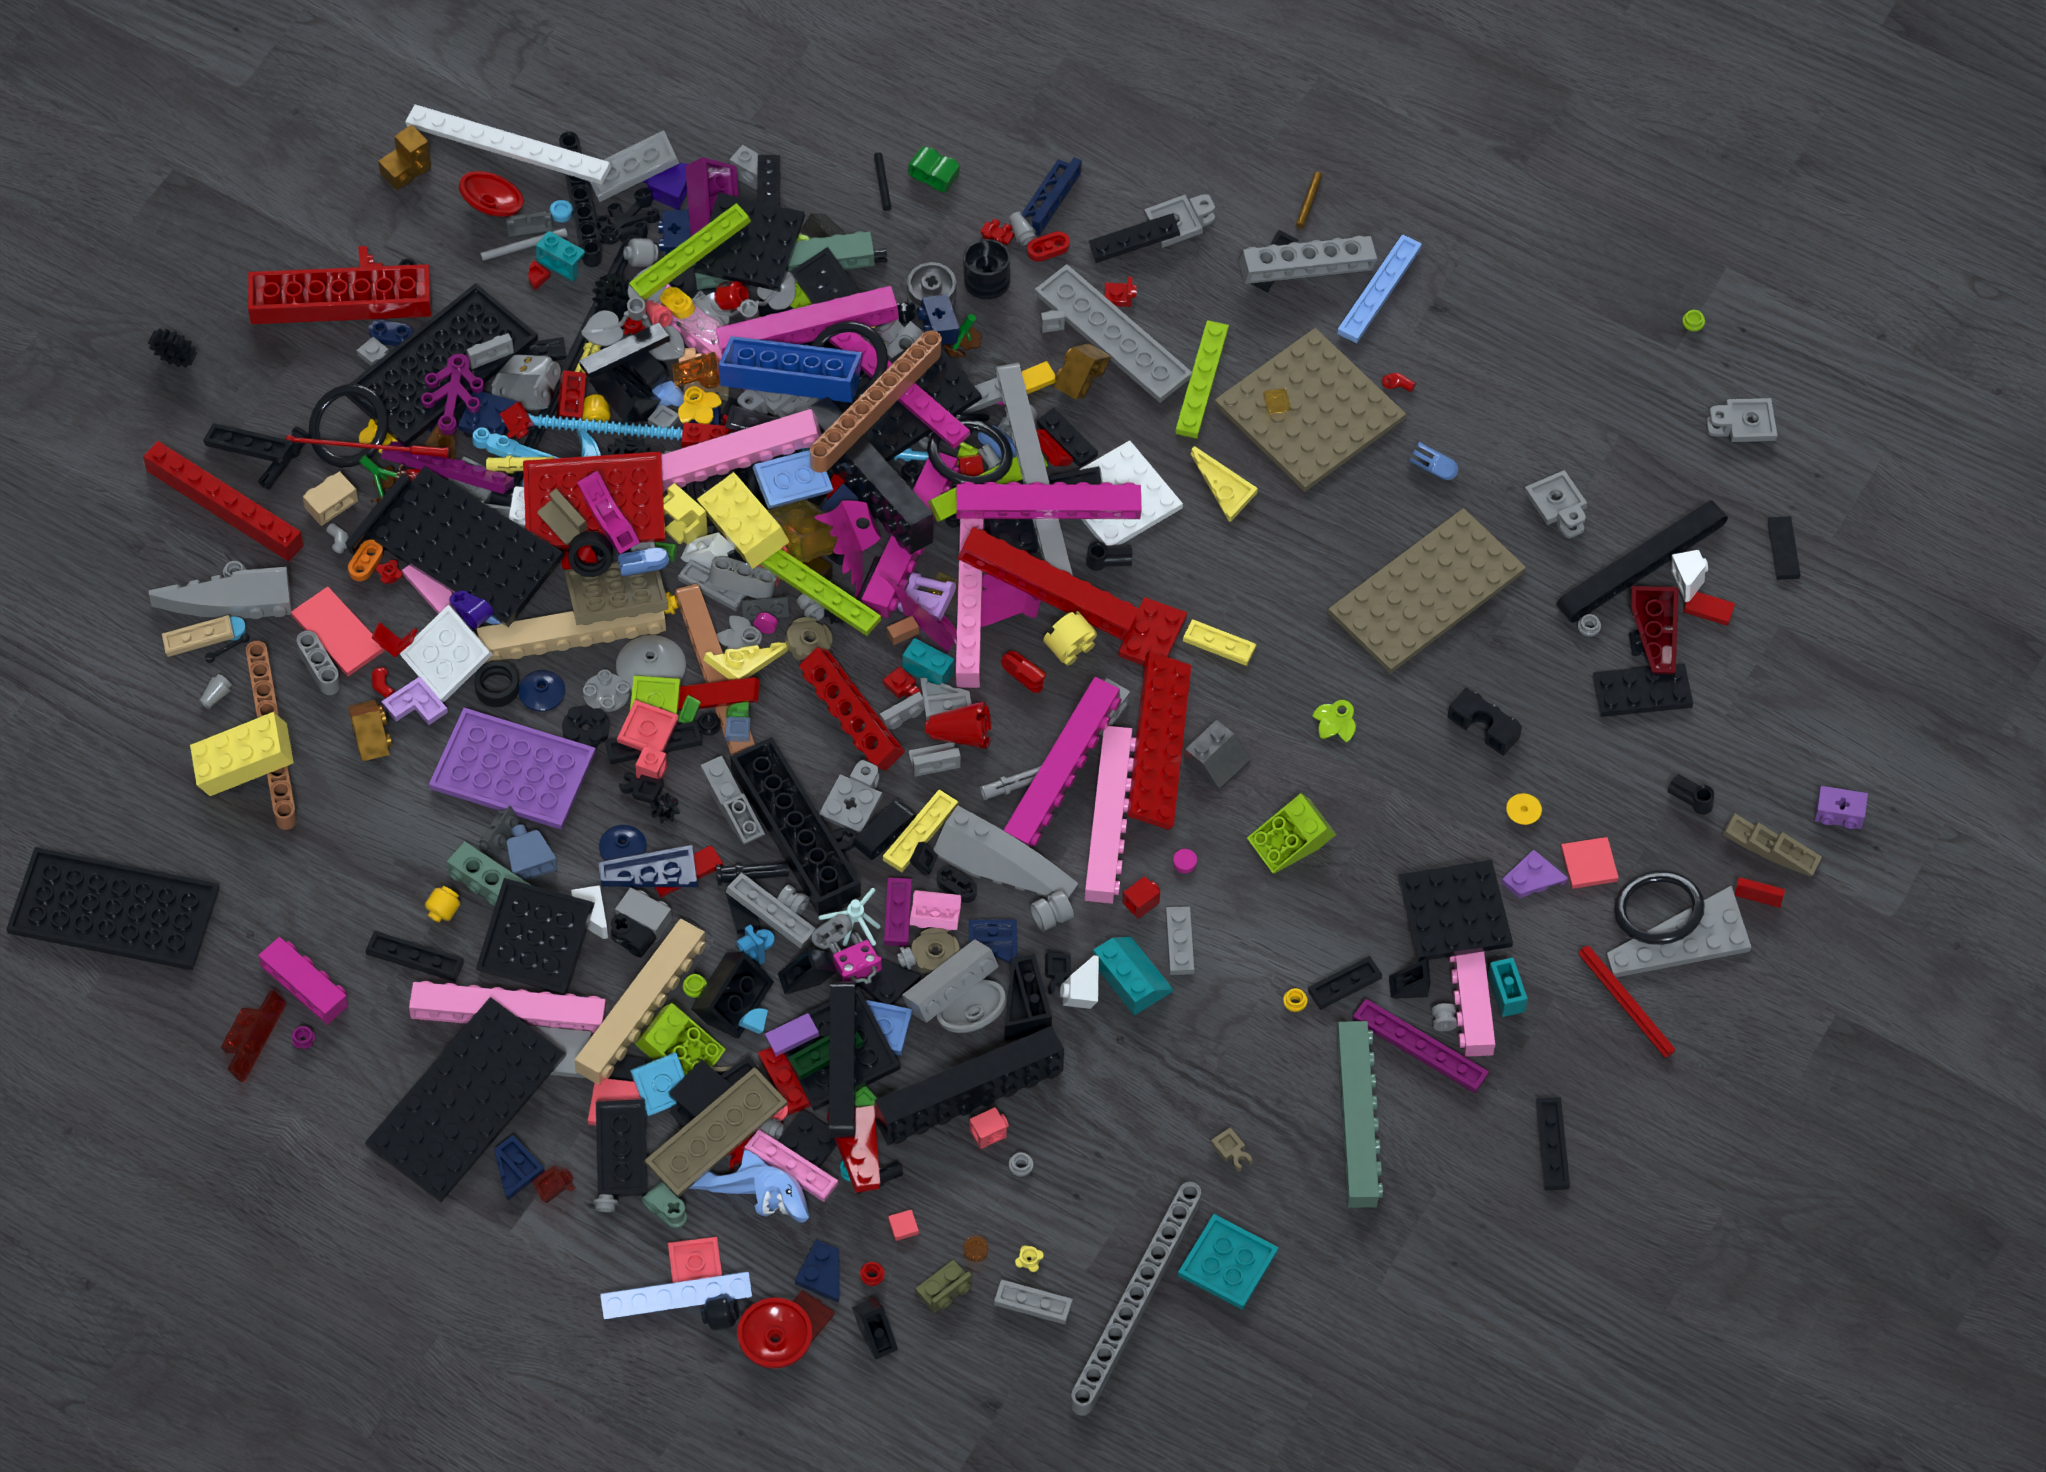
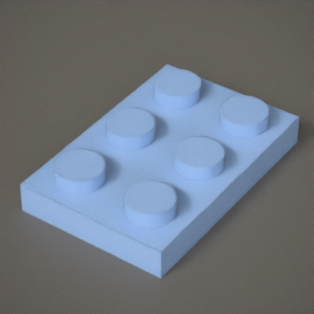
M810 450L757 463L753 466L768 509L831 493L833 490L827 472L820 473L811 469Z

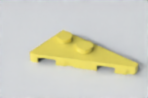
M1194 446L1191 456L1227 520L1231 522L1257 494L1258 488Z
M786 642L771 643L770 648L759 649L758 645L741 647L740 649H726L725 654L719 655L707 652L703 660L729 680L749 678L788 652Z

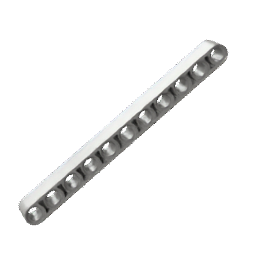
M1017 362L997 366L998 384L1024 485H1030L1033 482H1041L1044 485H1050L1020 365ZM1033 519L1042 559L1051 566L1067 571L1073 576L1059 519Z
M1186 1182L1179 1188L1071 1394V1409L1077 1415H1087L1095 1406L1195 1216L1201 1200V1188L1196 1183ZM1193 1195L1195 1198L1187 1199L1184 1196ZM1175 1215H1182V1216H1184L1185 1218H1183V1219H1176L1174 1216H1175ZM1169 1234L1172 1235L1174 1238L1168 1240L1165 1239L1163 1236ZM1161 1255L1163 1256V1258L1157 1260L1154 1259L1152 1256ZM1150 1275L1153 1278L1150 1280H1145L1142 1278V1276ZM1139 1295L1142 1299L1134 1300L1131 1296ZM1127 1315L1132 1319L1125 1321L1120 1317ZM1118 1336L1121 1339L1118 1341H1112L1110 1337ZM1101 1356H1106L1110 1360L1103 1362L1100 1361L1098 1358ZM1096 1377L1099 1381L1090 1382L1088 1378ZM1083 1397L1086 1398L1088 1402L1079 1403L1077 1399Z

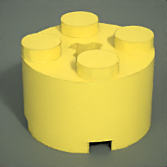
M1076 611V615L1071 612L1052 626L1055 631L1051 635L1047 632L1043 639V642L1062 663H1065L1066 666H1069L1076 661V655L1082 651L1087 653L1095 646L1093 640L1096 638L1097 632L1080 612Z

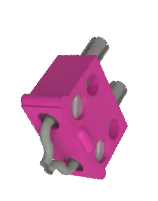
M858 933L851 935L855 945L842 951L836 942L830 944L834 965L842 977V982L856 981L857 983L864 982L868 984L872 982L871 977L882 970L881 957L876 955L868 939L863 941Z

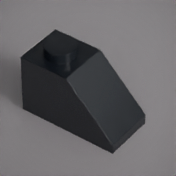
M809 948L777 974L784 993L791 994L821 985L833 976L836 970L829 952Z
M875 1298L852 1307L859 1330L875 1360L898 1350L885 1310Z

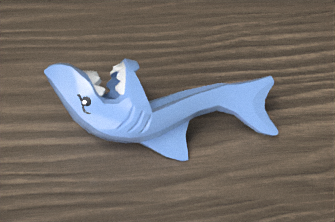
M744 1150L742 1164L736 1173L718 1175L709 1171L689 1188L718 1193L756 1194L758 1203L755 1205V1210L759 1215L767 1217L774 1213L775 1210L780 1209L782 1214L790 1215L800 1223L806 1222L809 1218L807 1202L802 1187L797 1180L784 1170L768 1166L756 1154L748 1150Z

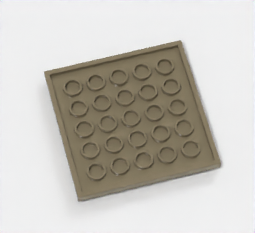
M1316 328L1214 400V405L1304 492L1406 419V413Z

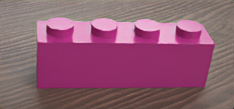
M278 937L258 955L260 966L325 1024L328 1025L348 1007L346 991L340 985L335 986L323 970L318 971L307 956L304 955L302 957L297 953L296 947L290 941L285 942L282 938Z

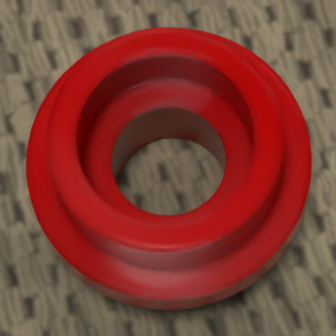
M868 1262L862 1266L860 1278L864 1284L876 1286L884 1280L885 1271L880 1264ZM873 1272L876 1273L877 1276L872 1278L869 1277L868 1274Z

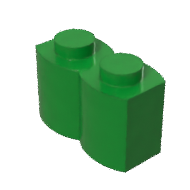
M923 146L908 164V174L912 178L922 183H927L935 190L943 193L948 191L959 176L960 165L956 160L940 156L935 149Z

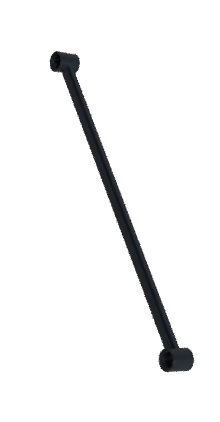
M634 232L620 237V242L623 243L607 275L615 273L616 276L623 274L628 260L624 259V247L628 246L631 239L647 238L648 232L644 235H636ZM596 301L593 302L560 369V375L564 370L575 371L584 353L583 347L589 341L582 335L581 331L585 328L589 319L601 311L600 309L595 310ZM560 378L548 408L541 409L538 417L542 414V417L549 415V418H552L558 405ZM536 425L532 426L523 445L536 450L545 433V426H541V428H538ZM514 471V473L509 474L508 476L514 477V486L504 494L492 491L490 504L511 507L514 488L518 487L523 477V471Z

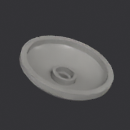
M644 635L631 640L621 649L616 661L617 675L629 684L630 692H632L633 676L675 678L682 681L686 672V660L683 651L674 641L659 635Z
M981 980L937 1014V1019L944 1029L951 1032L970 1033L978 1031L990 1025L1000 1016L1007 1002L1006 993L1000 984L990 980Z

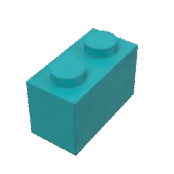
M914 638L902 655V668L918 678H927L930 683L941 685V683L947 684L954 674V658Z
M1514 958L1491 962L1488 978L1501 1016L1506 1017L1525 1012L1528 998Z

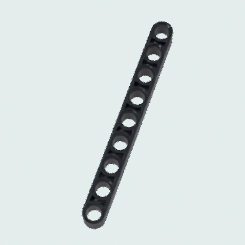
M1713 500L1706 502L1564 594L1557 601L1556 606L1570 622L1578 621L1584 615L1589 614L1672 560V555L1683 553L1720 529L1727 522L1728 516Z

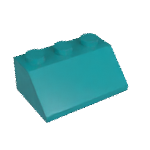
M1132 937L1111 938L1093 949V956H1099L1098 971L1134 1016L1173 992V988Z

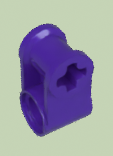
M467 591L455 592L449 598L450 604L455 608V611L473 629L478 628L493 614V609L487 601L471 595Z

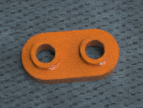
M372 539L366 540L360 545L348 564L349 576L353 580L365 581L371 576L383 557L382 546Z

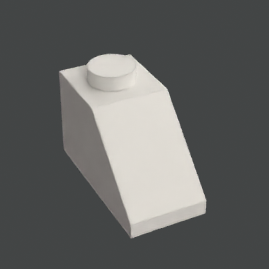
M714 533L696 538L689 545H686L681 559L685 562H689L691 559L707 569H711L713 558L717 556L728 557L727 553L735 550V548L720 533Z
M1699 550L1672 555L1671 572L1685 602H1689L1705 582V572H1708L1707 560L1702 558Z
M600 885L571 890L572 896L595 903L587 929L603 939L608 938Z
M1094 955L1062 983L1060 996L1063 997V1006L1091 1009L1098 1002L1099 956Z

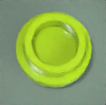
M1690 310L1683 316L1682 323L1689 331H1699L1704 327L1705 318L1700 311Z
M698 974L689 975L683 982L684 993L692 998L699 997L707 984L706 980Z

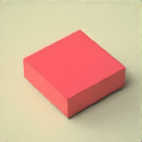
M912 1209L888 1216L895 1241L919 1235Z

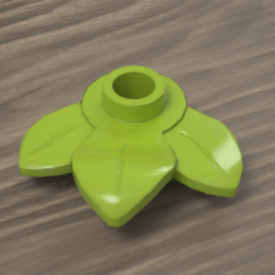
M1338 700L1333 705L1323 704L1312 715L1315 719L1321 721L1318 728L1321 739L1332 737L1338 733L1341 739L1347 743L1355 733L1356 724L1352 719L1354 708L1347 700ZM1342 707L1346 708L1344 714L1338 713V710Z

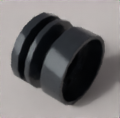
M982 239L973 242L967 247L963 258L964 285L967 291L972 296L980 299H994L1006 293L1010 287V253L1007 247L1001 242L992 239Z

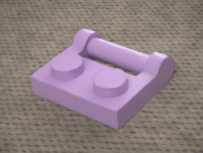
M913 572L910 575L909 584L905 592L923 610H926L933 616L935 620L941 621L955 593L956 583L950 581L945 583L921 577V574ZM919 586L943 591V594L940 596L917 589ZM899 602L898 608L901 612H903L901 603Z

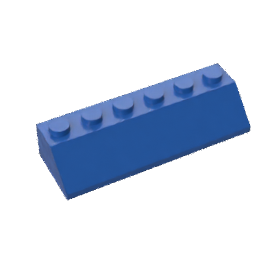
M731 336L718 364L720 386L819 399L829 397L831 400L852 403L859 385L862 352Z

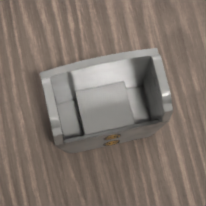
M513 355L494 379L491 385L492 394L521 402L525 410L548 408L560 378V365L557 362H553L548 356Z

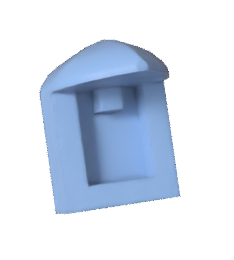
M672 381L659 384L652 390L661 399L656 409L661 403L665 406L672 404L677 407L684 403L683 391Z

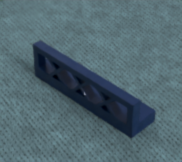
M1074 157L1069 164L1058 159L1022 212V216L1025 219L1026 217L1034 216L1031 226L1036 230L1035 235L1040 236L1080 176L1082 160ZM1059 168L1064 169V173L1058 178L1057 171ZM1056 184L1052 191L1047 193V186ZM1045 200L1041 207L1037 209L1036 202Z

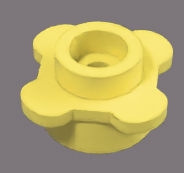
M1022 1246L1020 1248V1256L1015 1260V1264L1018 1268L1024 1267L1029 1269L1030 1272H1036L1039 1269V1261L1043 1259V1252L1032 1246Z

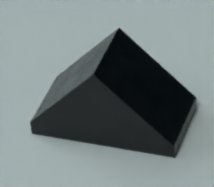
M1427 959L1421 960L1390 975L1391 997L1394 999L1428 997L1431 982L1429 961Z

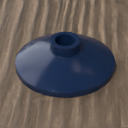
M538 670L529 673L522 679L519 685L521 702L527 708L534 711L544 712L552 710L563 701L565 696L563 680L556 673L548 670Z
M617 825L608 829L602 835L599 842V851L605 861L645 854L647 849L643 833L630 825ZM619 841H627L625 844L619 843Z

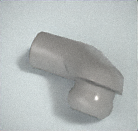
M331 523L326 531L335 538L332 549L336 553L342 554L344 549H347L345 542L349 539V536L335 523Z

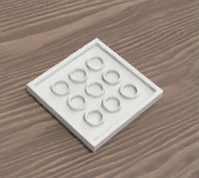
M1131 441L1124 443L1080 469L1099 466L1103 483L1108 482L1113 485H1122L1130 482L1141 485L1142 512L1140 519H1081L1098 541L1103 542L1106 546L1121 545L1183 508V503Z

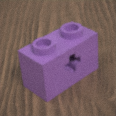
M1821 786L1817 798L1815 822H1821L1824 825L1845 826L1848 829H1862L1868 793Z

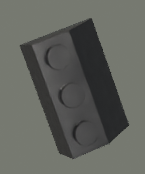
M744 951L726 952L691 1010L707 1025L734 1038H740L745 1030L744 1027L739 1026L741 1018L749 1011L758 1009L774 981Z

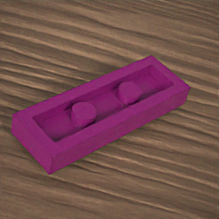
M888 878L884 945L908 946L912 879Z

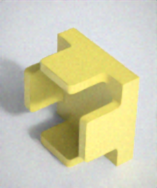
M675 483L668 488V495L664 498L663 506L664 516L669 514L674 521L665 527V532L678 544L685 542L689 545L696 538L708 535L706 510Z

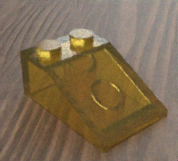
M804 499L767 510L781 526L789 540L785 547L801 563L810 562L814 558L823 555H830L834 551L838 536L830 535L833 529L832 526L814 518L825 513L808 500Z

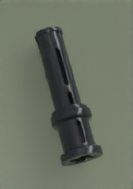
M299 427L292 429L291 435L294 438L311 439L309 434ZM293 442L295 447L286 463L272 462L258 480V483L263 488L266 486V489L270 490L292 458L300 455V449L305 443Z
M787 862L742 866L740 863H736L735 866L721 867L719 864L716 865L717 886H721L722 883L733 882L741 872L750 879L789 877Z

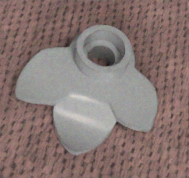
M730 616L729 623L731 629L716 634L719 643L728 647L727 649L759 646L762 641L761 632L751 626L748 619L740 616Z

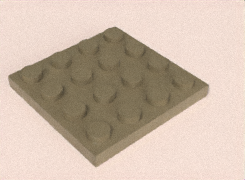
M618 561L611 562L610 567L605 573L595 577L582 576L573 569L564 570L576 625H590L593 622L613 621L616 618L636 617L640 614L659 613L663 610H669L659 570L622 577Z

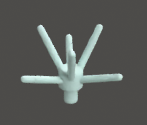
M871 888L861 901L852 900L851 904L843 908L842 911L818 917L819 920L830 919L837 914L847 915L852 922V928L854 922H859L871 945H876L872 934L863 920L864 918L875 928H880V925L864 912L863 907L875 892L874 888ZM852 929L844 937L843 946H847Z

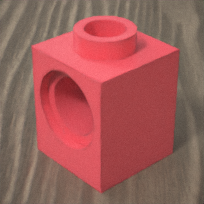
M644 746L635 765L636 778L639 780L641 775L662 780L668 768L666 753Z
M996 1107L969 1120V1130L980 1149L1007 1137L1008 1121L1004 1114H999Z

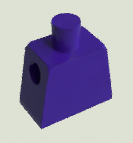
M679 163L642 181V183L648 184V189L652 191L654 200L680 210L687 195L685 166L688 164Z

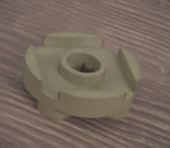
M811 617L798 618L788 628L785 642L790 652H792V656L798 661L805 660L817 647L826 650L830 649L832 644L831 631L825 624L822 626L817 623V619ZM805 636H808L809 639L814 640L812 642H808L805 640Z
M929 928L921 932L920 936L916 940L914 939L911 948L918 970L921 973L930 974L959 952L957 939L941 928ZM933 947H937L938 951H942L938 955L929 953L933 950Z

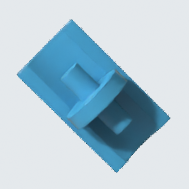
M750 924L745 928V936L737 940V946L740 950L738 952L744 951L760 966L765 963V950L771 948L774 944V935L766 929H761L754 934L753 927Z

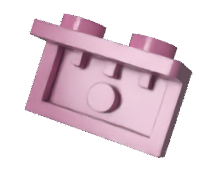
M914 891L910 925H915L919 928H941L946 931L957 930L960 918L961 896Z

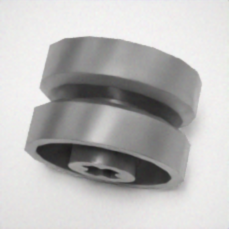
M928 262L920 264L911 271L907 281V303L915 304V309L913 310L915 316L918 317L917 309L921 306L923 297L948 294L953 309L955 308L956 279L954 273L947 266Z

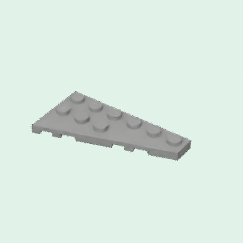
M1732 886L1704 900L1705 909L1700 924L1684 939L1664 945H1651L1632 939L1608 952L1606 960L1612 974L1615 977H1621L1750 952L1751 944ZM1693 907L1646 932L1660 934L1680 928L1689 920Z

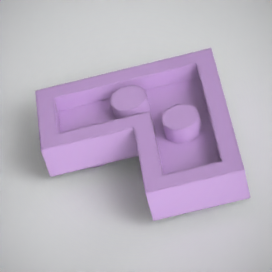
M420 676L382 701L383 708L396 722L413 710H416L428 725L448 713L447 707Z

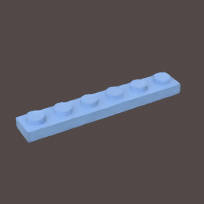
M1402 234L1338 328L1337 334L1358 343L1421 250V243Z
M748 1271L600 1294L604 1319L705 1304L708 1299L724 1295L729 1296L731 1300L752 1297Z

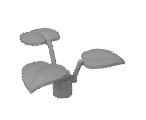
M649 266V267L645 268L644 270H642L639 274H637V275L635 276V278L638 277L640 274H642L644 271H646V270H647L648 268H650L651 266ZM629 285L628 311L624 312L622 320L619 322L617 315L613 312L600 311L589 319L587 325L581 331L582 335L595 345L611 346L623 338V331L620 327L625 324L628 317L635 321L643 319L647 327H650L651 324L646 315L645 302L648 300H653L656 303L661 302L660 295L666 289L665 286L644 301ZM668 325L664 327V330L668 333L670 341L649 351L656 360L668 361L679 359L684 355L682 336L674 327Z
M787 272L781 292L758 287V296L765 301L744 300L740 307H737V310L733 312L723 311L719 308L714 299L715 292L693 303L716 324L723 327L729 324V316L733 317L738 313H741L745 320L758 318V307L765 306L768 303L772 309H786L795 298V279L790 272Z

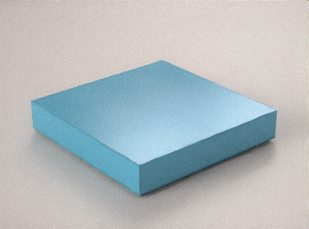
M674 1052L630 1070L640 1099H645V1112L647 1116L677 1105L669 1097V1093L685 1077L677 1053Z

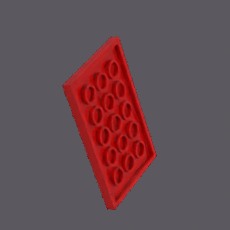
M661 452L523 461L525 528L556 548H569V545H565L537 513L538 510L551 501L549 494L555 489L562 494L586 521L588 528L586 531L598 532L606 537L586 504L577 482L596 471L600 474L616 506L631 524L639 542L666 541Z

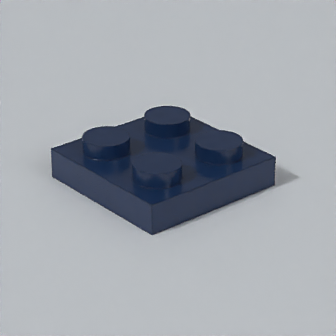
M473 392L471 396L479 399L480 410L471 413L466 407L458 425L459 431L473 434L478 428H486L490 434L496 433L505 436L508 428L502 422L499 414L517 403V401L486 392ZM471 403L469 406L474 407L477 404Z

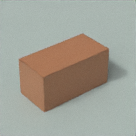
M913 616L887 627V636L893 645L919 634V626Z

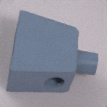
M517 825L512 828L513 838L506 841L512 873L526 881L557 870L556 857L538 830L527 833L524 825Z

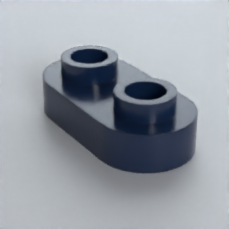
M385 320L374 321L369 326L370 339L374 337L380 343L390 346L399 345L413 333V329L407 324Z

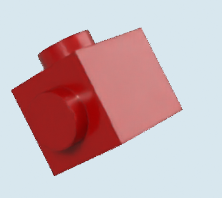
M1145 876L1123 892L1122 904L1137 919H1140L1160 903V888L1154 881L1150 882Z

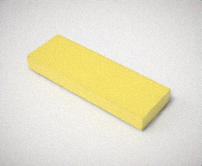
M1193 619L1183 637V642L1245 666L1248 665L1256 649V644Z

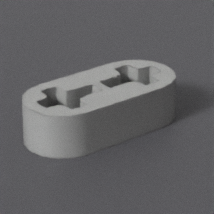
M837 914L820 925L812 934L813 943L821 949H826L830 947L831 943L833 944V942H838L844 938L852 929L850 918L844 914ZM839 924L843 926L838 930H836L835 926ZM828 933V938L823 939L821 935Z

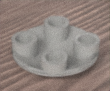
M605 669L591 677L583 687L585 702L593 709L600 708L604 712L620 709L626 704L630 695L629 684L620 676Z

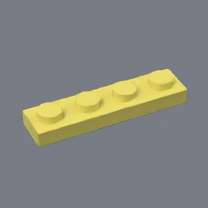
M938 790L883 855V861L902 873L910 864L909 861L918 842L928 843L958 806V801L943 791Z

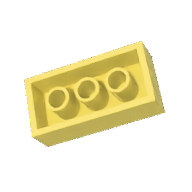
M734 472L697 498L700 506L706 510L707 517L752 569L789 543L781 526Z
M274 712L190 745L196 784L209 796L294 763L287 723Z

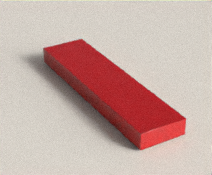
M752 677L681 686L678 711L682 710L688 695L701 702L699 709L729 706L741 702H758L760 679Z

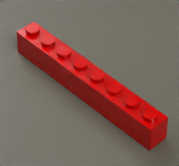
M157 441L143 456L147 472L288 562L303 547L301 531L161 442Z
M972 527L957 557L958 560L1068 614L1073 612L1076 615V611H1079L1090 625L1122 641L1126 637L1139 610L1130 602L1122 601L1111 593L1102 591L1092 586L1089 582L1072 576L1067 571L1053 567L1047 561L1039 560L1025 550H1019L1009 545L1006 541L989 535L982 529Z

